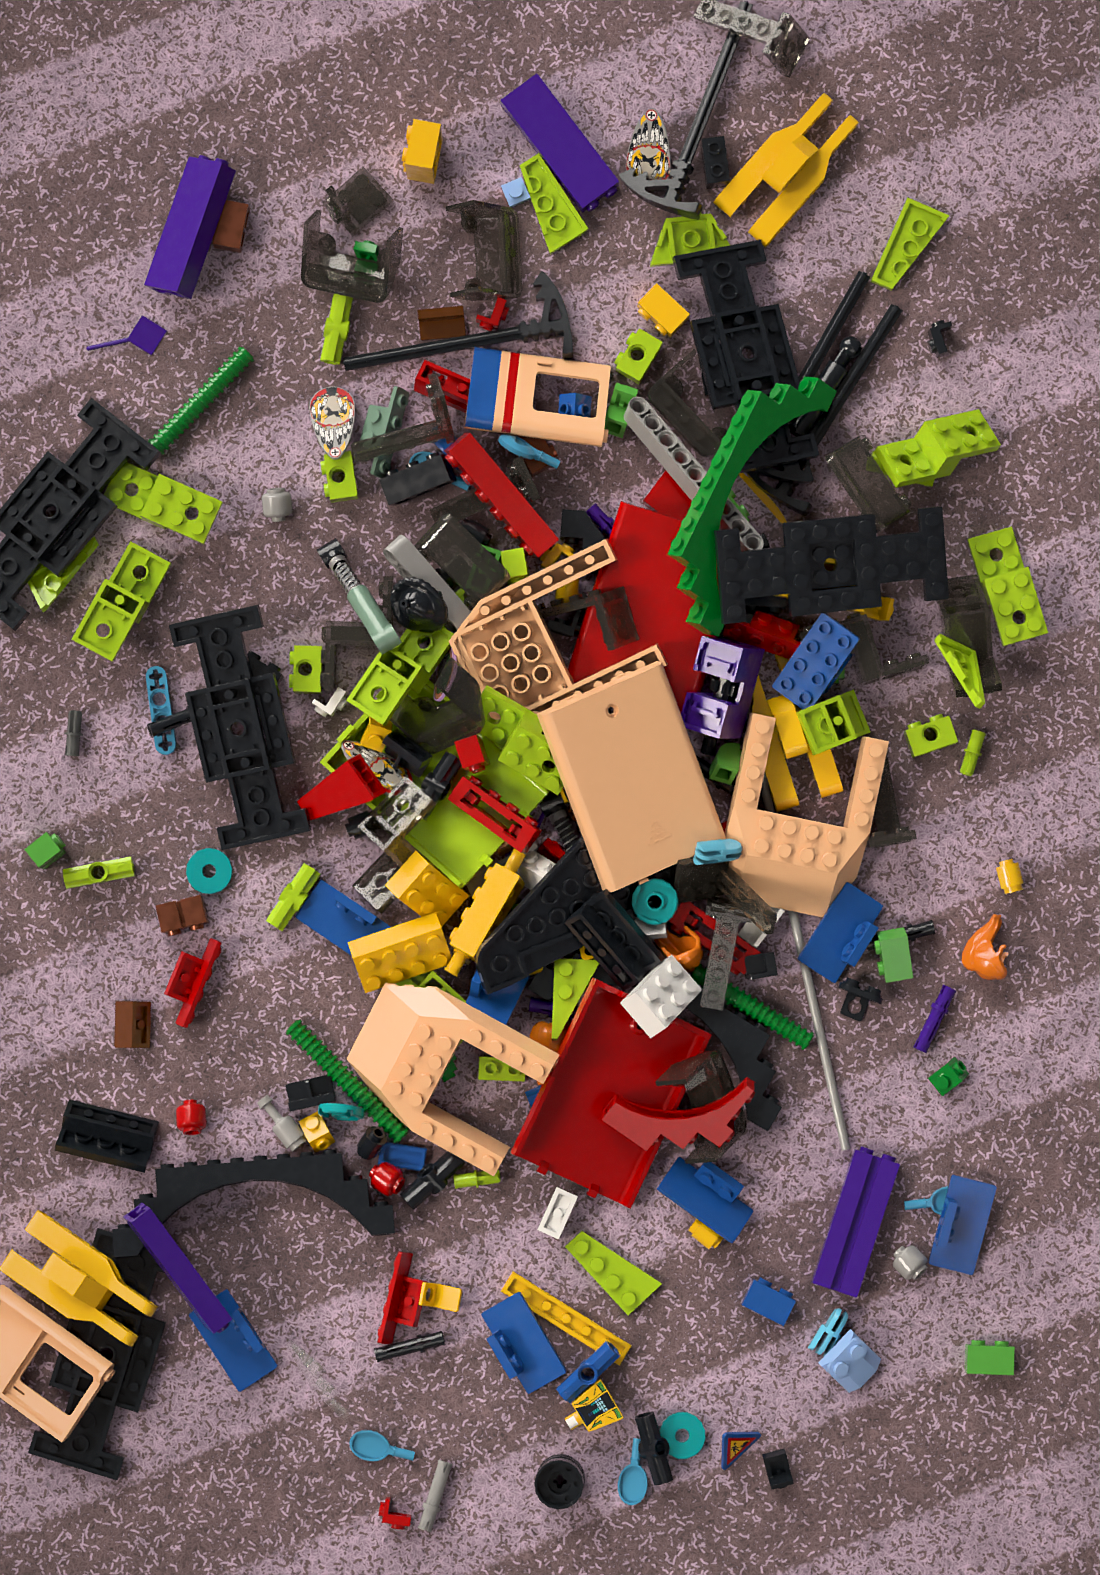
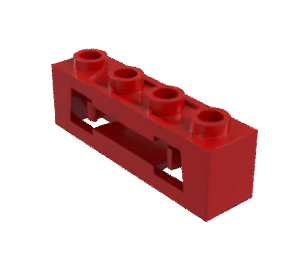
M424 360L415 378L413 391L466 413L470 379ZM435 371L443 375L439 377L435 374Z
M473 775L471 777L463 776L448 797V800L520 853H527L542 831L537 826L539 823L528 815L526 818L519 813L520 809L511 802H508V804L500 799L502 796L495 790L490 788L488 791L482 786L483 782ZM482 800L510 821H516L518 824H512L508 828L482 808H476L472 805H478Z
M684 898L673 917L668 921L672 924L669 928L680 936L682 933L690 936L684 929V922L694 928L699 921L689 914L691 911L702 919V924L730 944L734 942L746 950L743 953L735 946L732 948L729 954L738 959L735 962L726 955L725 950L695 930V933L700 938L701 946L709 951L707 954L718 963L720 960L727 963L726 969L736 976L739 973L745 975V957L759 954L760 951Z

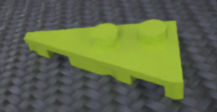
M95 536L92 537L60 578L42 564L28 581V585L42 612H45L99 546Z
M939 634L934 639L936 645L974 706L980 709L985 704L976 651Z
M558 959L554 961L552 1040L558 1039L583 992L589 985L593 974L599 967V963L596 960Z

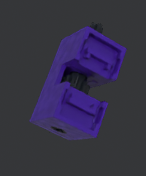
M701 637L693 670L708 673L718 678L712 679L709 689L714 691V693L687 692L681 713L687 729L705 734L700 753L713 756L718 739L742 737L765 649L726 637Z

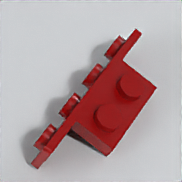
M758 610L750 624L746 622L725 624L723 632L725 637L765 649L766 652L789 660L801 644V642L795 640L800 625Z
M210 938L202 959L181 951L164 992L165 995L184 1002L176 1020L177 1025L187 1028L192 1023L195 1017L194 1010L196 1005L201 1001L204 994L203 988L205 983L212 975L214 961L220 956L222 942Z
M399 1251L394 1260V1272L388 1285L389 1293L387 1302L383 1307L382 1324L378 1329V1343L389 1345L393 1343L397 1323L418 1327L422 1306L419 1305L423 1282L428 1281L408 1276L413 1257L412 1253Z

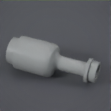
M266 1095L257 1102L259 1109H265L275 1122L272 1128L275 1135L287 1149L290 1148L294 1152L307 1141L304 1137L305 1134L291 1116L282 1117L271 1103L273 1099Z

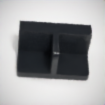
M398 729L386 735L382 742L386 745L385 753L396 760L392 767L394 770L403 766L418 778L423 776L433 757L430 753Z
M763 952L745 957L744 962L747 973L745 974V979L753 980L778 975L774 952Z
M324 1075L285 1085L290 1112L318 1106L323 1103L336 1102L331 1076Z

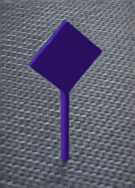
M142 315L129 337L87 346L86 349L90 351L131 342L152 355L167 330Z

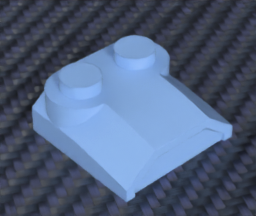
M850 1329L818 1363L850 1393L861 1388L877 1371L881 1358Z

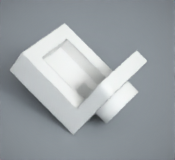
M338 687L326 706L314 699L312 701V704L316 706L314 711L323 717H326L327 714L332 717L337 709L341 711L347 703V698H345L347 695L346 691Z

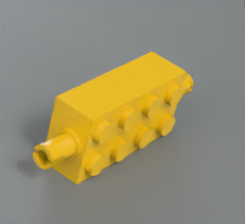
M513 849L505 866L495 863L494 867L490 866L484 876L486 881L482 888L478 887L473 894L472 899H474V902L470 908L466 907L461 915L463 921L459 928L455 927L450 934L449 940L451 942L449 944L455 953L447 967H445V971L457 977L467 959L475 962L479 946L507 917L525 885L522 878L516 873L524 858H526L524 853Z

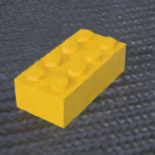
M436 912L348 942L365 993L383 988L385 983L394 984L447 966L452 958Z

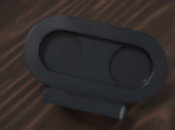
M847 977L846 981L840 982L838 988L848 992L840 1014L857 1021H862L869 1001L882 1004L881 990L868 986V989L863 991L859 987L860 982ZM855 997L861 998L859 1001L861 1010L857 1014H852L848 1010V1004L850 1001L855 1000Z

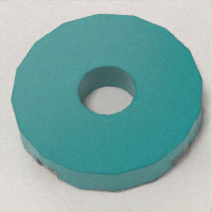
M205 848L191 856L187 863L186 875L188 882L195 890L203 894H215L221 892L228 885L232 878L233 868L230 860L223 852L217 849ZM206 865H213L216 869L215 875L211 878L203 875V868Z
M648 879L647 882L639 884L632 896V907L641 921L647 924L659 925L670 920L678 908L677 892L669 882L663 879ZM652 895L659 896L662 900L661 906L658 908L651 907L648 902L649 897Z
M323 1103L318 1106V1114L324 1118H329L330 1114L332 1117H335L334 1119L341 1121L364 1119L365 1110L357 1106L337 1103Z
M677 1412L669 1415L662 1422L659 1429L661 1437L665 1438L669 1443V1455L677 1459H688L695 1456L702 1449L705 1442V1429L702 1422L695 1415L688 1412ZM679 1429H686L689 1433V1438L684 1442L678 1441L675 1437Z

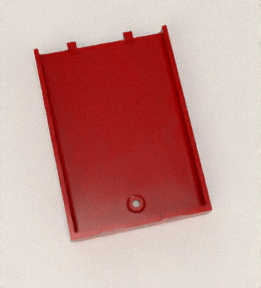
M623 501L620 502L608 540L618 560L599 568L568 666V671L574 683L658 644L668 663L664 669L680 713H682L687 692H701L707 673L693 670L701 637L712 635L704 634L686 622L689 611L695 603V600L677 589L680 577L686 567L667 555L671 543L681 527L682 520Z
M592 977L557 1052L559 1057L544 1084H542L510 1153L538 1165L539 1167L536 1171L543 1175H546L549 1170L588 1188L589 1191L586 1194L593 1198H596L597 1194H601L631 1209L664 1136L662 1135L660 1141L655 1146L651 1145L646 1151L602 1121V1110L615 1094L648 1108L666 1111L677 1110L712 1034L676 1017L667 1028L650 1038L642 1028L637 1029L638 1023L620 1004L628 994Z

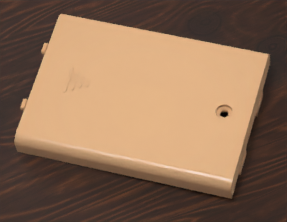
M659 661L633 672L627 671L611 678V681L583 694L570 696L559 701L558 705L537 713L602 890L607 889L609 892L619 890L636 881L641 885L648 881V876L687 858L693 861L697 842L726 839L662 662ZM610 707L613 708V712L611 714L608 713V708Z

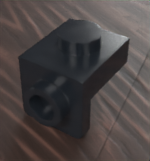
M944 320L935 322L928 331L930 338L927 341L928 347L932 354H936L937 358L946 355L948 352L941 332L951 329V321L946 323Z
M785 1448L762 1454L771 1489H782L794 1484Z

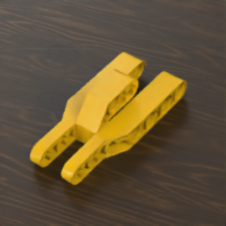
M825 93L818 98L796 124L773 133L713 202L731 218L736 209L746 202L750 193L761 185L762 180L778 193H781L748 231L756 240H761L764 247L770 244L824 182L830 157L859 124L854 117L849 115L820 149L804 137L807 131L833 102V99Z
M775 655L781 673L789 659ZM758 675L752 696V713L776 718L765 768L776 811L779 812L799 805L785 758L789 759L807 753L806 755L810 760L814 773L813 777L818 784L821 798L843 792L831 749L816 755L812 754L796 712L802 709L783 695L766 700Z
M37 1210L25 1230L58 1254L53 1252L43 1269L40 1270L34 1266L35 1263L33 1261L23 1258L11 1249L0 1266V1270L65 1317L94 1322L121 1342L132 1347L138 1336L102 1311L113 1293L149 1317L153 1316L158 1307L125 1284L112 1259L44 1212Z

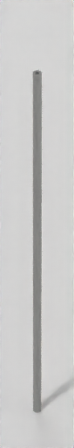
M751 704L746 719V727L748 723L749 713H752ZM764 773L761 793L765 811L775 813L769 783ZM788 910L796 950L799 956L805 947L798 912ZM799 961L841 1150L851 1149L811 970Z

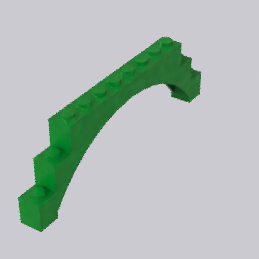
M804 376L798 386V390L789 384L776 383L769 397L762 391H746L736 414L731 420L727 433L722 438L721 445L711 461L708 472L702 479L701 486L691 502L689 511L682 520L681 527L671 543L667 555L686 567L680 577L677 589L695 600L686 622L704 634L719 637L724 626L721 622L714 530H719L724 507L732 486L753 452L779 427L808 412L828 411L837 391L819 378Z

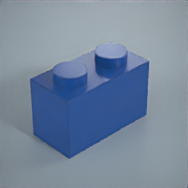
M761 1277L758 1281L753 1279L741 1305L784 1326L796 1300L792 1299L793 1293L783 1288L777 1291L771 1288V1282Z

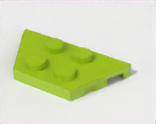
M711 213L701 214L699 220L683 216L666 218L650 262V267L674 265L672 259L676 255L729 246L730 244L726 239L727 236L717 226V222Z

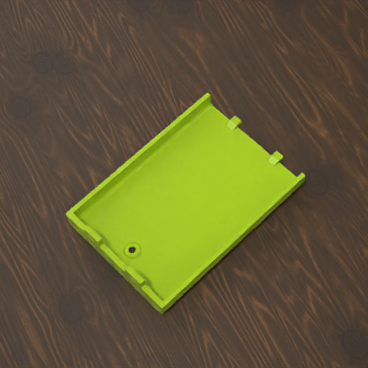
M428 680L419 694L410 689L391 717L392 732L398 729L433 756L428 767L420 778L411 773L413 776V786L406 795L391 797L383 794L365 804L461 889L484 865L488 868L493 863L491 857L505 841L448 800L463 776L471 777L473 775L483 782L482 786L489 791L491 788L502 796L500 799L506 804L511 802L520 809L519 813L525 818L527 815L532 817L530 814L548 795L550 790L498 761L503 746L465 725L464 720L468 714L447 695L440 702L434 700L435 685ZM382 689L375 696L377 700L384 696V690ZM364 713L353 726L350 724L336 739L338 741L336 745L320 761L331 773L347 761L341 748L343 741L360 742L369 723V716ZM473 735L481 737L490 765L485 766L486 770L473 774L461 767L451 782L450 791L442 801L439 800L426 821L409 811L408 809L421 791V784L429 772L434 771L445 752L447 751L459 758L454 742ZM482 800L478 805H472L476 808H482L508 828L512 824H518L516 821L508 820Z

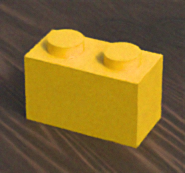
M657 283L637 304L639 308L638 313L646 321L651 319L656 324L654 328L662 336L667 334L670 338L690 317V314Z

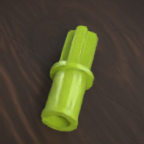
M978 730L971 731L967 749H964L966 753L960 769L961 774L966 776L973 775L978 757L982 755L980 751L986 736L984 732Z
M477 1170L471 1173L454 1174L455 1189L472 1186L479 1188L480 1185L496 1184L501 1181L499 1170H497L495 1176L485 1171L477 1172Z

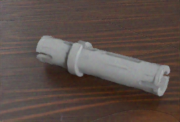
M438 1460L427 1500L422 1505L424 1510L417 1528L432 1532L437 1512H440L441 1509L439 1505L453 1464Z

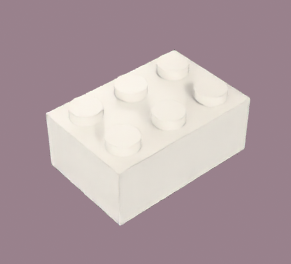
M670 955L661 964L654 967L620 1004L645 1033L652 1038L667 1028L702 989L675 957Z

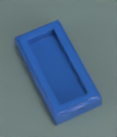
M386 1142L379 1153L378 1165L382 1162H389L398 1168L420 1171L425 1166L427 1148Z

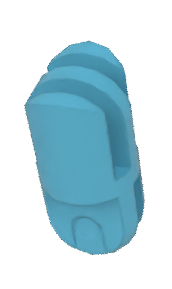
M734 839L697 842L693 862L696 865L739 859L742 854V845Z
M836 1308L826 1324L820 1326L808 1349L813 1350L819 1342L815 1353L821 1355L824 1352V1357L841 1338L840 1332L848 1320L847 1312H843L840 1316L842 1309Z

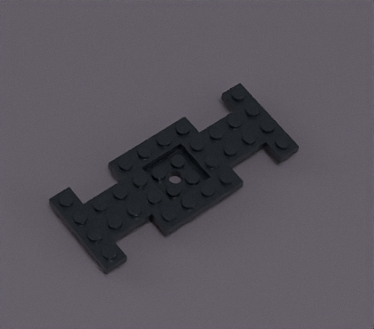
M750 241L674 256L672 260L678 280L700 276L711 316L691 320L689 324L712 410L735 406L737 412L741 399L747 390L762 391L769 397L776 383L789 384L798 390L800 381L779 304L763 307L756 305L746 267L766 263L767 259L762 241ZM750 349L753 352V358H745L742 355V350ZM787 422L769 435L757 447L744 464L740 473L817 458L819 451L814 433L792 437Z
M92 398L77 416L93 428V430L64 464L47 451L0 508V531L6 535L0 542V620L14 631L20 627L30 614L16 603L14 599L42 564L60 578L118 507L101 492L123 465L131 458L147 471L161 454L158 449ZM51 506L56 507L55 515L46 517V510Z
M942 506L917 508L919 532L877 536L875 514L873 513L782 523L784 545L782 547L741 551L738 528L714 530L722 624L747 622L745 598L788 594L789 615L794 617L882 607L880 583L923 579L924 601L949 599ZM833 558L835 560V567L827 571L824 563L826 559Z
M259 604L169 625L174 647L192 643L197 645L206 688L185 692L205 782L228 779L238 823L217 827L221 850L312 830L307 808L284 812L274 768L296 763L275 672L256 677L252 676L242 634L244 631L264 627ZM235 722H240L244 727L241 735L233 732L232 727Z
M97 1228L92 1246L104 1255L113 1257L112 1260L125 1284L149 1300L158 1271L162 1273L164 1271L146 1247L139 1257L114 1258L112 1232ZM113 1293L102 1311L138 1336L136 1343L130 1347L94 1322L69 1318L66 1330L99 1354L103 1348L112 1350L113 1358L110 1362L114 1364L113 1369L115 1373L108 1382L105 1381L72 1433L64 1442L59 1441L51 1434L35 1430L28 1453L118 1480L125 1457L103 1451L116 1406L139 1412L166 1322L145 1316L144 1313ZM59 1352L49 1386L71 1393L65 1410L67 1415H71L92 1384L93 1376Z

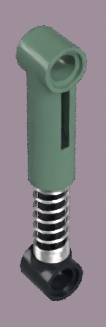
M334 538L316 549L328 569L331 568L338 581H340V584L347 593V600L369 632L380 653L383 655L400 645L402 642L384 616L374 597L366 586L360 584V580L355 575V572L349 567L350 565L346 559L347 555L338 540Z
M550 791L539 806L544 816L548 817L551 824L555 825L554 830L558 831L557 836H560V841L563 842L562 847H565V852H567L577 841V835H574L573 832L575 830H572V824H569V818H566L567 814L564 811L566 805L560 793L557 795Z

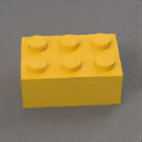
M413 119V125H408L406 139L408 148H404L402 154L403 172L407 173V179L434 184L443 141L441 124Z
M416 850L385 885L400 901L421 917L436 912L441 927L470 896Z

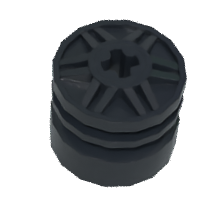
M555 1454L546 1458L539 1466L534 1482L535 1493L539 1500L547 1507L557 1510L566 1509L574 1505L582 1494L585 1482L584 1469L579 1461L569 1455ZM558 1475H562L563 1479H566L562 1485L558 1484V1480H554L557 1479Z

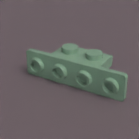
M397 386L393 388L388 408L369 405L358 449L375 453L370 473L380 479L386 477L385 473L390 470V463L397 445L396 441L399 430L403 423L402 419L409 401V392Z

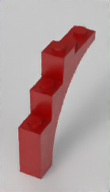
M746 1077L734 1090L722 1098L707 1105L688 1110L666 1111L652 1109L633 1103L615 1094L602 1110V1121L646 1151L651 1145L655 1146L660 1141L662 1135L684 1149L688 1143L691 1145L696 1140L698 1133L720 1148L724 1142L728 1143L734 1136V1120L739 1116L740 1108L745 1102L749 1103L754 1097V1081Z

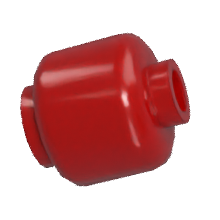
M197 1100L183 1101V1105L176 1109L177 1128L183 1131L184 1135L200 1134L201 1130L205 1129L207 1125L206 1108L202 1104H198Z
M382 1162L379 1166L375 1165L369 1174L372 1188L385 1196L398 1194L405 1183L403 1171L389 1162Z

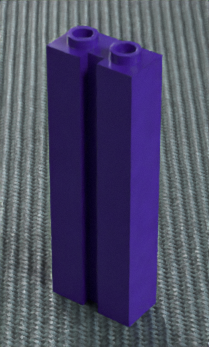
M537 73L500 100L501 107L536 153L540 154L552 174L582 213L586 210L591 212L599 206L598 200L605 196L608 199L618 191L619 180Z
M199 155L198 158H188L144 283L145 286L158 293L192 299L236 170L228 166L229 163L219 158L212 161V159Z
M860 1147V1150L854 1149L811 1281L813 1284L856 1298L900 1164L895 1163V1157L882 1154L880 1158L873 1155V1150Z
M140 1203L123 1218L204 1327L213 1334L224 1331L229 1326L228 1322L232 1320L231 1316L153 1211L145 1204Z

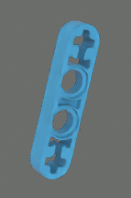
M159 666L150 667L146 672V684L151 721L155 722L159 716L167 717L172 715V707L166 671ZM157 670L159 674H163V677L159 678L160 687L165 685V689L151 691V687H156L154 679H150V676L154 675V671ZM157 693H163L166 696V702L161 706H157L153 702V697ZM175 729L171 730V735L166 734L167 741L172 742V746L168 747V751L159 747V744L163 743V736L154 737L155 748L160 754L170 755L175 751Z

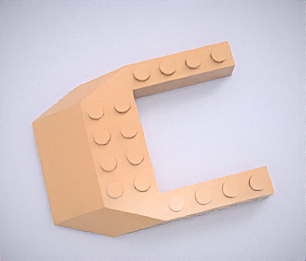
M608 539L497 591L477 603L449 640L450 646L476 699L479 698L486 685L537 714L558 705L559 701L575 694H583L611 681V678L627 671L633 672L656 661L662 662L663 667L668 665L659 645L656 644L574 683L536 605L535 599L618 560ZM490 712V713H489V715H490V717H491L492 719H495V720L501 719V717H500V715H499L498 713H496V712Z
M749 713L739 762V771L736 776L725 829L726 839L737 840L742 845V854L739 859L725 861L734 899L824 917L847 882L852 884L857 878L871 831L889 741L862 737L844 826L840 827L757 809L776 718Z
M385 983L347 1057L348 1062L367 1087L374 1093V1096L379 1098L378 1101L383 1102V1105L412 1132L488 1174L495 1176L510 1147L429 1102L461 1040H464L544 1084L559 1054L437 987L428 986L427 988L414 987V985L399 986L397 984Z

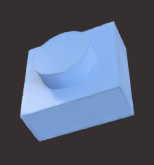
M522 177L501 185V190L509 208L531 199Z

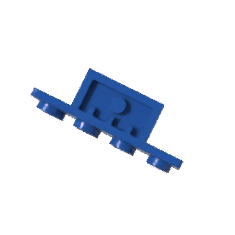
M821 613L772 684V687L802 710L815 705L821 695L830 690L853 656L851 652L860 638L828 614Z
M323 880L318 882L295 916L299 921L350 955L348 942L391 928V926Z
M846 882L798 956V961L832 983H836L847 965L855 967L879 929L873 923L882 910L883 905L849 882Z
M476 970L471 980L470 993L465 1003L507 1025L530 975L506 988L487 995L484 992L478 971Z
M678 1157L657 1187L659 1192L730 1243L736 1240L754 1212L753 1209L736 1198L744 1188V1185L708 1159L697 1170L684 1159Z
M951 1175L928 1260L930 1265L969 1275L974 1274L997 1189L995 1185Z
M225 1289L216 1295V1298L232 1318L228 1322L229 1326L224 1331L213 1334L204 1327L193 1311L189 1314V1317L237 1390L241 1392L277 1368L278 1365L230 1291Z
M521 1292L513 1294L481 1314L492 1333L486 1340L509 1379L517 1376L528 1394L567 1372Z

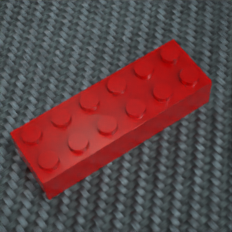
M464 433L444 450L447 454L444 457L453 468L458 467L462 473L459 476L467 485L475 487L476 491L474 494L482 503H488L491 506L489 512L497 521L500 520L506 524L504 530L511 538H517L521 542L518 546L519 548H524L526 556L540 557L559 540L471 433Z

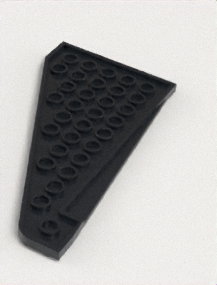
M583 836L574 843L479 946L475 956V964L484 992L487 995L528 977L529 974L584 946L564 923L587 900L603 891ZM687 858L647 878H658L669 882L676 890L677 896L680 897L699 886L725 877L728 873L725 862L696 865ZM638 881L610 892L633 920L638 918L632 907V896L639 885ZM652 895L649 897L648 902L651 907L658 908L661 906L662 900L659 896Z

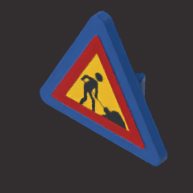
M725 1432L722 1435L721 1468L723 1470L729 1468L761 1437V1434L759 1432Z

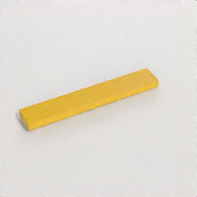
M514 1271L501 1292L509 1297L517 1292H521L533 1312L595 1351L606 1340L612 1343L621 1354L614 1362L619 1366L632 1346Z

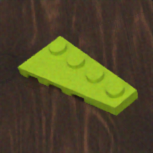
M539 153L522 163L520 169L551 255L587 232L588 227Z
M907 197L871 282L892 291L949 218V215Z
M583 1231L565 1246L627 1315L634 1311L662 1284Z

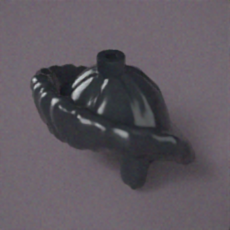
M405 577L394 584L390 596L391 609L400 625L412 631L429 633L441 630L446 625L448 607L443 600L441 591H437L429 582L417 579L416 577Z

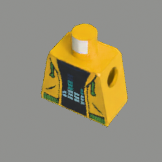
M599 1378L572 1401L576 1412L564 1419L571 1430L584 1424L588 1432L619 1421L624 1417L602 1379Z

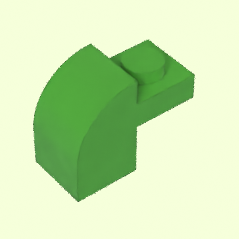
M616 382L605 418L604 429H608V434L623 438L627 427L624 414L629 401L636 397L638 389Z
M726 743L719 748L710 765L709 779L729 785L732 784L739 771L742 752L739 743Z

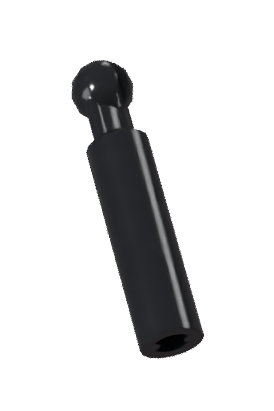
M849 336L841 341L839 345L840 352L834 361H828L818 377L836 391L848 373L846 370L847 365L862 350L861 343L856 337ZM823 411L808 412L792 419L788 424L790 433L796 437L809 434Z

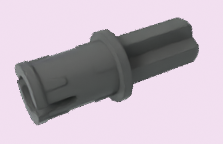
M70 710L68 713L67 732H64L66 735L64 755H80V736H83L81 733V711Z

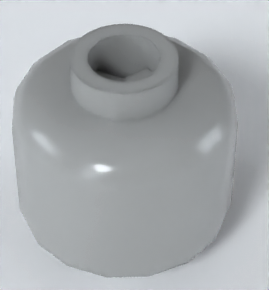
M285 488L267 489V493L262 495L263 515L271 518L272 522L285 521V516H289L292 513L291 494L285 491Z
M910 1245L906 1248L901 1246L893 1255L895 1257L893 1267L906 1280L912 1278L917 1280L928 1268L926 1266L927 1258L915 1246Z

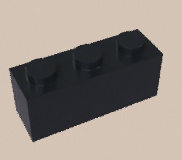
M439 452L426 456V461L421 463L413 461L406 464V469L398 471V469L386 472V477L379 479L388 505H399L456 482L452 466L444 458L446 455H440Z

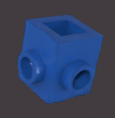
M579 393L560 394L558 413L591 418L592 396Z

